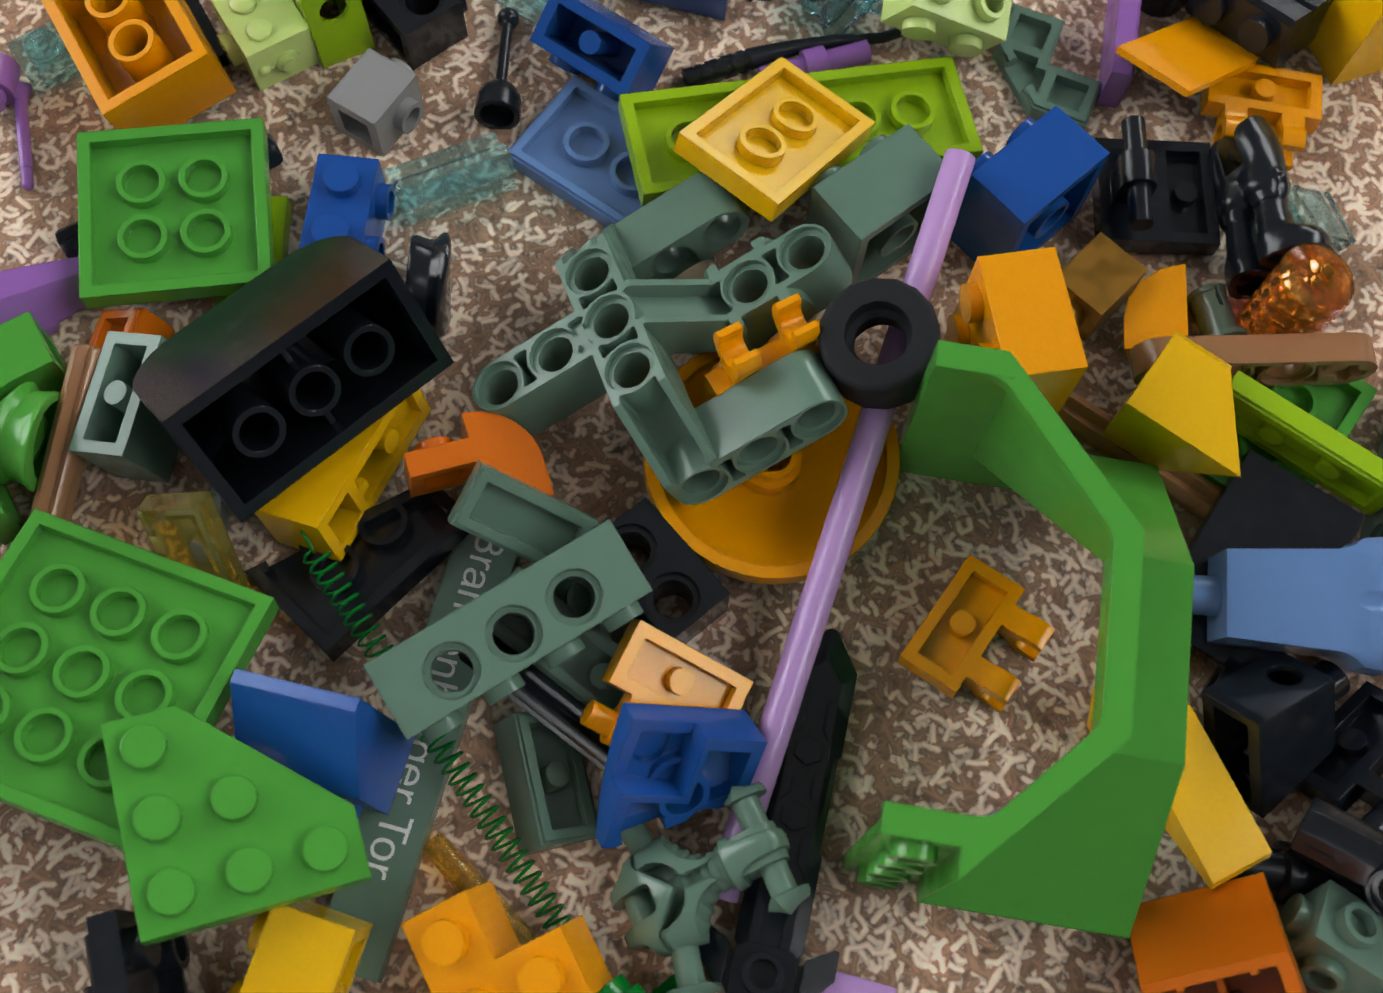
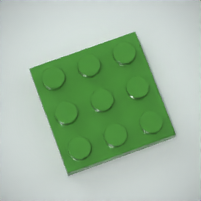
M262 118L77 133L79 298L87 309L229 296L275 264L267 129Z

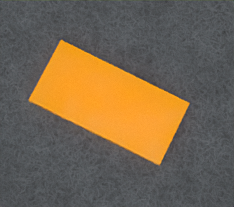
M1194 16L1117 47L1115 52L1186 98L1249 69L1253 64L1265 62L1211 28L1210 25L1202 24Z

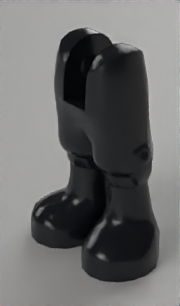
M1257 115L1250 116L1236 126L1234 139L1223 137L1213 143L1211 146V166L1214 176L1218 221L1221 229L1226 234V260L1223 272L1229 296L1235 299L1269 297L1280 292L1286 286L1285 271L1312 269L1327 262L1333 256L1332 242L1324 229L1316 225L1296 223L1290 213L1288 195L1291 184L1283 149L1272 125L1265 118Z

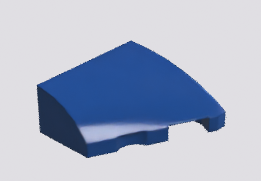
M623 702L609 747L600 792L596 838L601 848H615L623 845L621 831L656 818L660 819L666 829L687 821L694 813L702 809H720L725 807L722 804L728 798L732 786L750 785L768 742L746 711Z

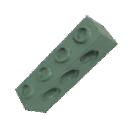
M608 519L367 662L363 667L406 739L408 740L421 732L429 744L465 722L458 709L483 694L489 706L495 704L526 684L519 672L543 658L549 669H552L586 648L579 637L582 633L603 622L607 631L611 633L642 614L644 610L639 604L638 599L653 590L611 520ZM565 581H576L587 588L591 597V605L585 616L569 618L557 610L553 596L555 588ZM507 616H517L524 619L530 625L533 639L527 651L518 655H509L497 648L493 641L492 632L499 620ZM446 652L462 653L472 663V680L461 691L445 692L439 689L432 679V666L435 660Z

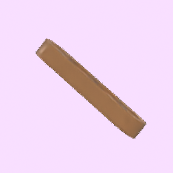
M1365 333L1185 336L1231 365L1232 377L1240 370L1264 386L1347 384L1367 378L1378 369L1370 335ZM1172 336L1148 339L1136 344L1130 350L1133 380L1136 385H1138Z

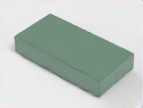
M477 460L447 518L451 525L532 563L538 562L592 530L599 523V520L594 516L480 460Z

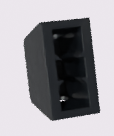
M1272 651L1202 691L1204 730L1248 809L1261 818L1267 816L1331 753L1335 745V703L1350 690V682L1347 675L1336 664L1322 660L1311 667L1283 651Z

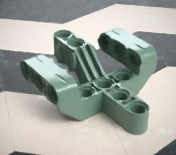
M699 172L614 225L611 223L606 226L598 236L588 240L579 250H575L573 247L567 250L555 262L574 312L486 365L474 381L472 389L473 399L484 412L505 416L521 425L531 436H534L607 393L614 410L664 489L683 504L696 505L705 503L829 434L845 420L848 410L832 376L825 368L821 355L813 350H800L790 353L725 390L718 397L715 396L696 408L693 407L671 355L717 352L713 340L714 332L737 321H740L743 326V339L748 350L758 349L778 333L772 316L773 304L798 293L802 298V314L805 320L808 321L814 315L826 309L832 299L851 285V268L830 233L824 227L817 224H802L776 239L761 236L750 242L753 250L720 270L716 264H713L705 269L703 279H674L696 263L707 259L715 260L714 254L737 241L743 236L749 226L750 217L742 201L707 175Z

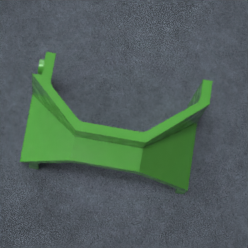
M938 340L898 436L900 450L899 471L1014 490L1104 562L1092 731L994 814L971 816L884 801L881 806L880 820L843 854L841 869L858 872L857 883L869 887L898 889L899 882H918L917 903L1129 939L1185 766L1194 563L1157 465L1087 454L1011 351Z

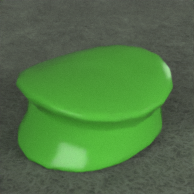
M24 382L0 402V485H10L14 482H19L30 492L36 491L60 396L58 391H39L35 382Z

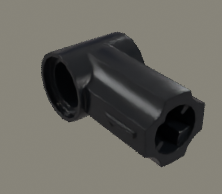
M1315 796L1302 819L1287 853L1366 893L1367 901L1372 909L1383 918V830Z

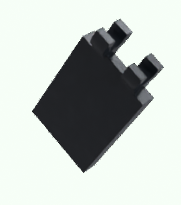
M1249 450L1240 459L1241 477H1229L1188 545L1194 563V575L1207 576L1208 558L1227 548H1342L1352 543L1366 516L1256 452ZM1192 615L1191 646L1219 662L1202 691L1272 652L1207 643V616ZM1201 691L1200 695L1198 696V697L1201 698V699H1202V691Z

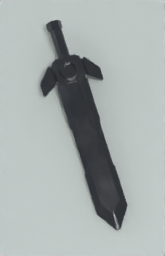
M828 629L823 634L766 812L768 820L774 821L776 827L782 828L786 833L790 845L788 850L790 860L787 863L797 886L809 884L810 896L798 905L792 915L781 912H769L768 907L772 898L761 876L744 890L734 937L736 942L734 951L730 948V942L711 925L709 931L710 942L699 946L701 961L711 981L720 982L725 993H822L835 981L839 960L838 951L806 960L802 966H799L800 961L798 960L804 954L822 861L820 855L837 764L842 757L857 680V673L839 633L834 629Z

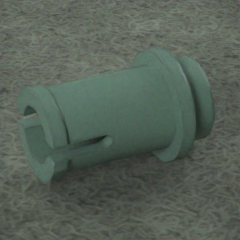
M1212 283L1193 290L1187 297V304L1193 312L1201 336L1249 335L1245 327L1238 325L1227 298L1225 286L1221 283H1217L1215 286Z

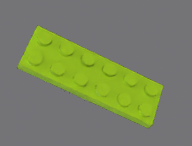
M952 56L806 73L875 122L867 141L838 165L840 168L859 157L863 148L878 135L886 134L890 136L908 123L942 159L945 151L951 148L965 150L971 153L975 159H978L984 151ZM750 79L619 94L618 111L641 207L700 172L673 151L679 132Z

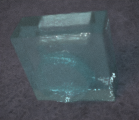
M52 21L6 43L39 96L81 76Z

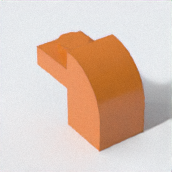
M482 411L461 413V439L452 441L451 437L448 436L433 437L416 444L413 448L414 451L403 453L404 475L411 498L466 484L477 460L487 463L549 495H555L543 455L536 441L521 425L499 414Z

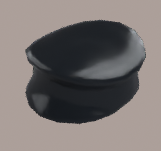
M446 232L442 233L435 240L419 235L412 236L405 284L439 338L447 334L451 319V240Z

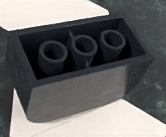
M334 236L308 244L287 255L167 339L140 366L133 380V390L211 489L242 523L452 365L454 361L390 258L352 237Z

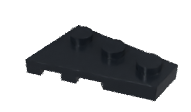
M408 489L366 510L358 523L359 533L352 545H346L344 549L346 555L336 567L325 572L319 579V582H325L341 572H346L343 577L334 581L327 588L326 593L336 591L345 584L352 582L349 588L341 591L334 598L333 603L343 601L356 592L359 593V596L342 607L339 611L340 613L351 611L360 604L366 603L365 607L356 611L347 620V624L356 622L366 615L373 613L372 617L361 623L353 634L370 629L452 552V549L469 534L448 522L447 518L456 501L445 491L440 490L411 498ZM298 545L301 551L271 566L264 561L244 571L266 595L274 597L279 608L333 662L361 637L350 635L354 626L343 625L346 616L336 614L340 605H330V599L333 595L323 594V589L326 585L316 583L319 574H310L309 570L312 564H303V557L309 551V548ZM311 552L305 560L306 562L316 560L323 553L316 552L313 554ZM326 558L318 562L312 571H321L336 562V560Z

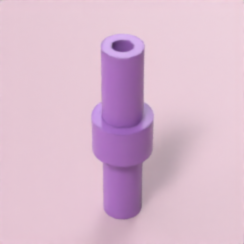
M862 40L828 50L823 45L799 51V57L789 59L788 61L803 72L809 73L850 68L869 63L872 60V54L868 41ZM767 66L759 67L758 73L765 69Z

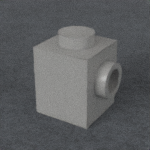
M371 48L365 51L326 97L337 130L383 157L403 133L409 134L417 127L424 110L418 77L414 70L404 61L395 57L388 59Z

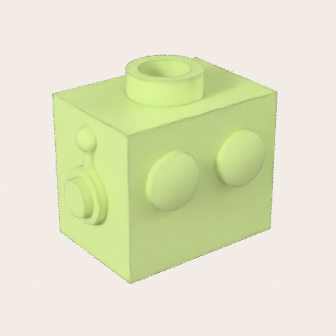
M210 0L224 31L216 35L222 49L226 50V56L233 68L241 64L245 66L259 91L321 63L309 26L292 0Z

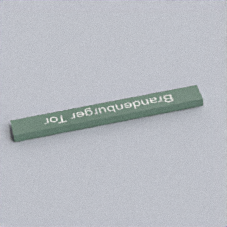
M469 533L452 549L426 627L501 584L518 567L521 557ZM446 652L440 655L432 666V679L435 685L445 692L461 691L472 680L473 669L460 660L459 652ZM474 700L458 709L465 722L450 730L430 749L434 750L456 740V743L437 761L457 753ZM421 732L415 735L416 737L389 815L363 809L358 821L372 881L334 892L329 908L373 923L355 976L378 983L383 981L450 774H441L443 767L449 761L434 764L436 756L442 750L435 753H427L431 743L420 742V738L423 735ZM454 762L444 772L451 770Z

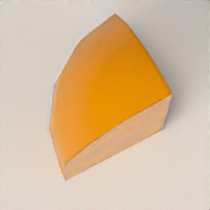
M1186 263L1158 270L1141 280L1128 297L1124 314V350L1129 361L1130 350L1136 344L1145 340L1173 336L1176 331L1184 336H1188Z

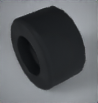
M871 278L848 286L831 300L820 320L821 332L818 336V346L826 370L832 376L840 394L845 399L864 408L889 410L911 403L915 399L938 340H941V332L933 305L917 288L897 279ZM888 325L896 327L904 333L906 349L895 361L882 365L867 364L861 361L855 353L856 338L868 328Z

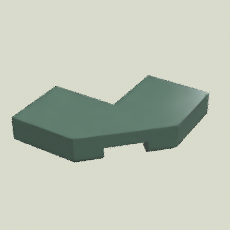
M1013 3L1010 11L1007 40L995 46L992 55L993 59L1028 118L1032 117L1037 121L1057 105L1085 130L1102 82L1049 64L1065 21Z

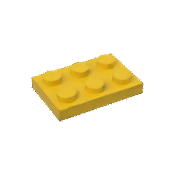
M781 56L681 130L673 151L736 196L748 207L772 222L811 189L816 179L824 171L832 166L839 165L867 141L875 122Z

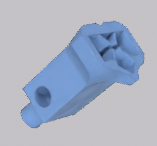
M1383 537L1362 538L1339 549L1227 548L1208 558L1207 576L1194 575L1192 615L1207 616V643L1315 656L1330 661L1345 671L1370 676L1383 675Z

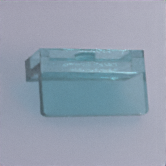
M494 132L384 169L388 184H392L394 187L395 201L407 228L516 190L511 153L507 144H499Z

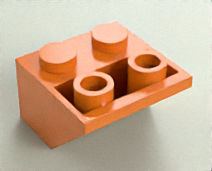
M1264 872L1226 881L1212 890L1209 886L1140 903L1130 940L1142 993H1307Z

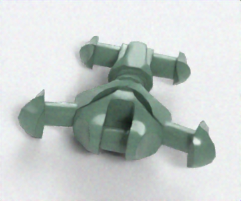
M761 782L732 786L728 798L722 805L733 808L742 832L731 838H720L716 841L717 846L714 847V851L706 852V857H703L700 853L691 854L688 849H680L676 843H671L664 834L654 839L644 823L621 831L622 841L631 853V856L622 865L619 878L611 891L610 901L613 910L620 911L626 909L633 928L624 936L629 949L652 948L662 957H672L677 988L668 990L666 993H716L724 989L720 982L705 981L699 946L710 942L709 931L712 925L710 919L715 911L714 905L720 898L719 894L721 891L725 893L732 887L733 889L738 888L742 892L750 887L755 879L762 876L772 898L768 907L769 912H781L792 915L798 905L810 896L809 884L797 886L787 863L790 860L788 854L790 845L786 833L782 828H777L774 821H769L759 797L765 795L767 789Z

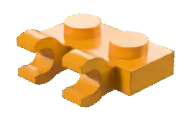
M1253 64L1249 69L1202 90L1200 115L1217 118L1211 146L1223 137L1234 139L1236 126L1246 118L1255 115L1261 116L1272 125L1283 149L1286 168L1290 171L1293 167V152L1302 153L1304 151L1307 138L1306 133L1313 134L1322 121L1323 75Z
M798 293L772 305V316L778 333L772 336L766 345L758 349L748 350L743 339V326L740 321L714 332L713 340L720 361L712 367L709 373L704 375V403L715 396L718 397L725 390L790 353L800 350H813L821 355L818 346V336L821 332L820 320L815 319L809 323L806 322L801 311L802 298Z
M969 554L900 654L897 663L951 699L954 698L962 684H964L977 699L996 712L1001 713L1021 681L1010 672L982 657L983 653L995 635L999 633L1011 648L1034 662L1055 629L1043 619L1030 614L1016 605L1025 588Z

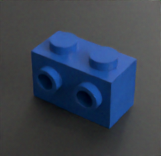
M548 0L530 38L531 42L551 53L549 60L553 64L574 75H580L581 72L597 81L595 88L599 92L619 102V94L653 91L674 50V47L595 0Z
M318 153L298 249L325 238L349 236L385 256L383 232L385 221H390L393 217L395 191L392 184H386L379 159Z

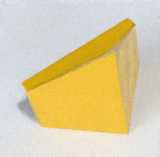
M1176 331L1104 430L1102 436L1145 464L1157 465L1160 471L1241 477L1231 375L1232 366Z

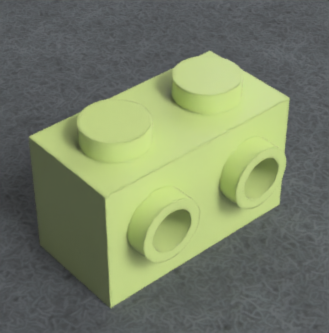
M883 0L880 22L901 30V34L908 39L916 41L929 40L948 47V52L954 56L972 58L981 55L982 51L1007 40L1012 0Z

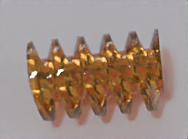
M1302 244L1293 247L1243 305L1239 317L1240 324L1248 330L1249 334L1322 333L1351 303L1355 290L1353 274L1345 260L1331 249L1319 244Z

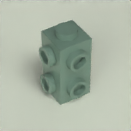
M1331 879L1305 895L1297 893L1286 901L1279 912V916L1302 980L1306 986L1320 993H1383V918L1375 913L1368 903Z

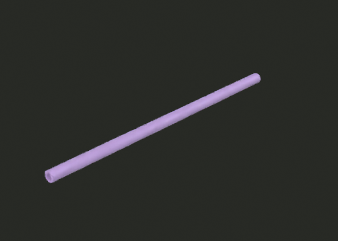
M951 148L945 151L903 283L917 288L929 302L931 301L976 161L971 153L962 149ZM888 326L876 363L877 365L895 361L904 353L906 338L900 329ZM864 407L861 409L758 725L759 731L768 743L751 784L761 782L767 789L766 794L759 797L765 814L896 407L889 410ZM731 808L722 838H731L742 832L733 808ZM731 887L725 893L721 891L719 897L722 900L737 903L741 891L738 888L733 889Z

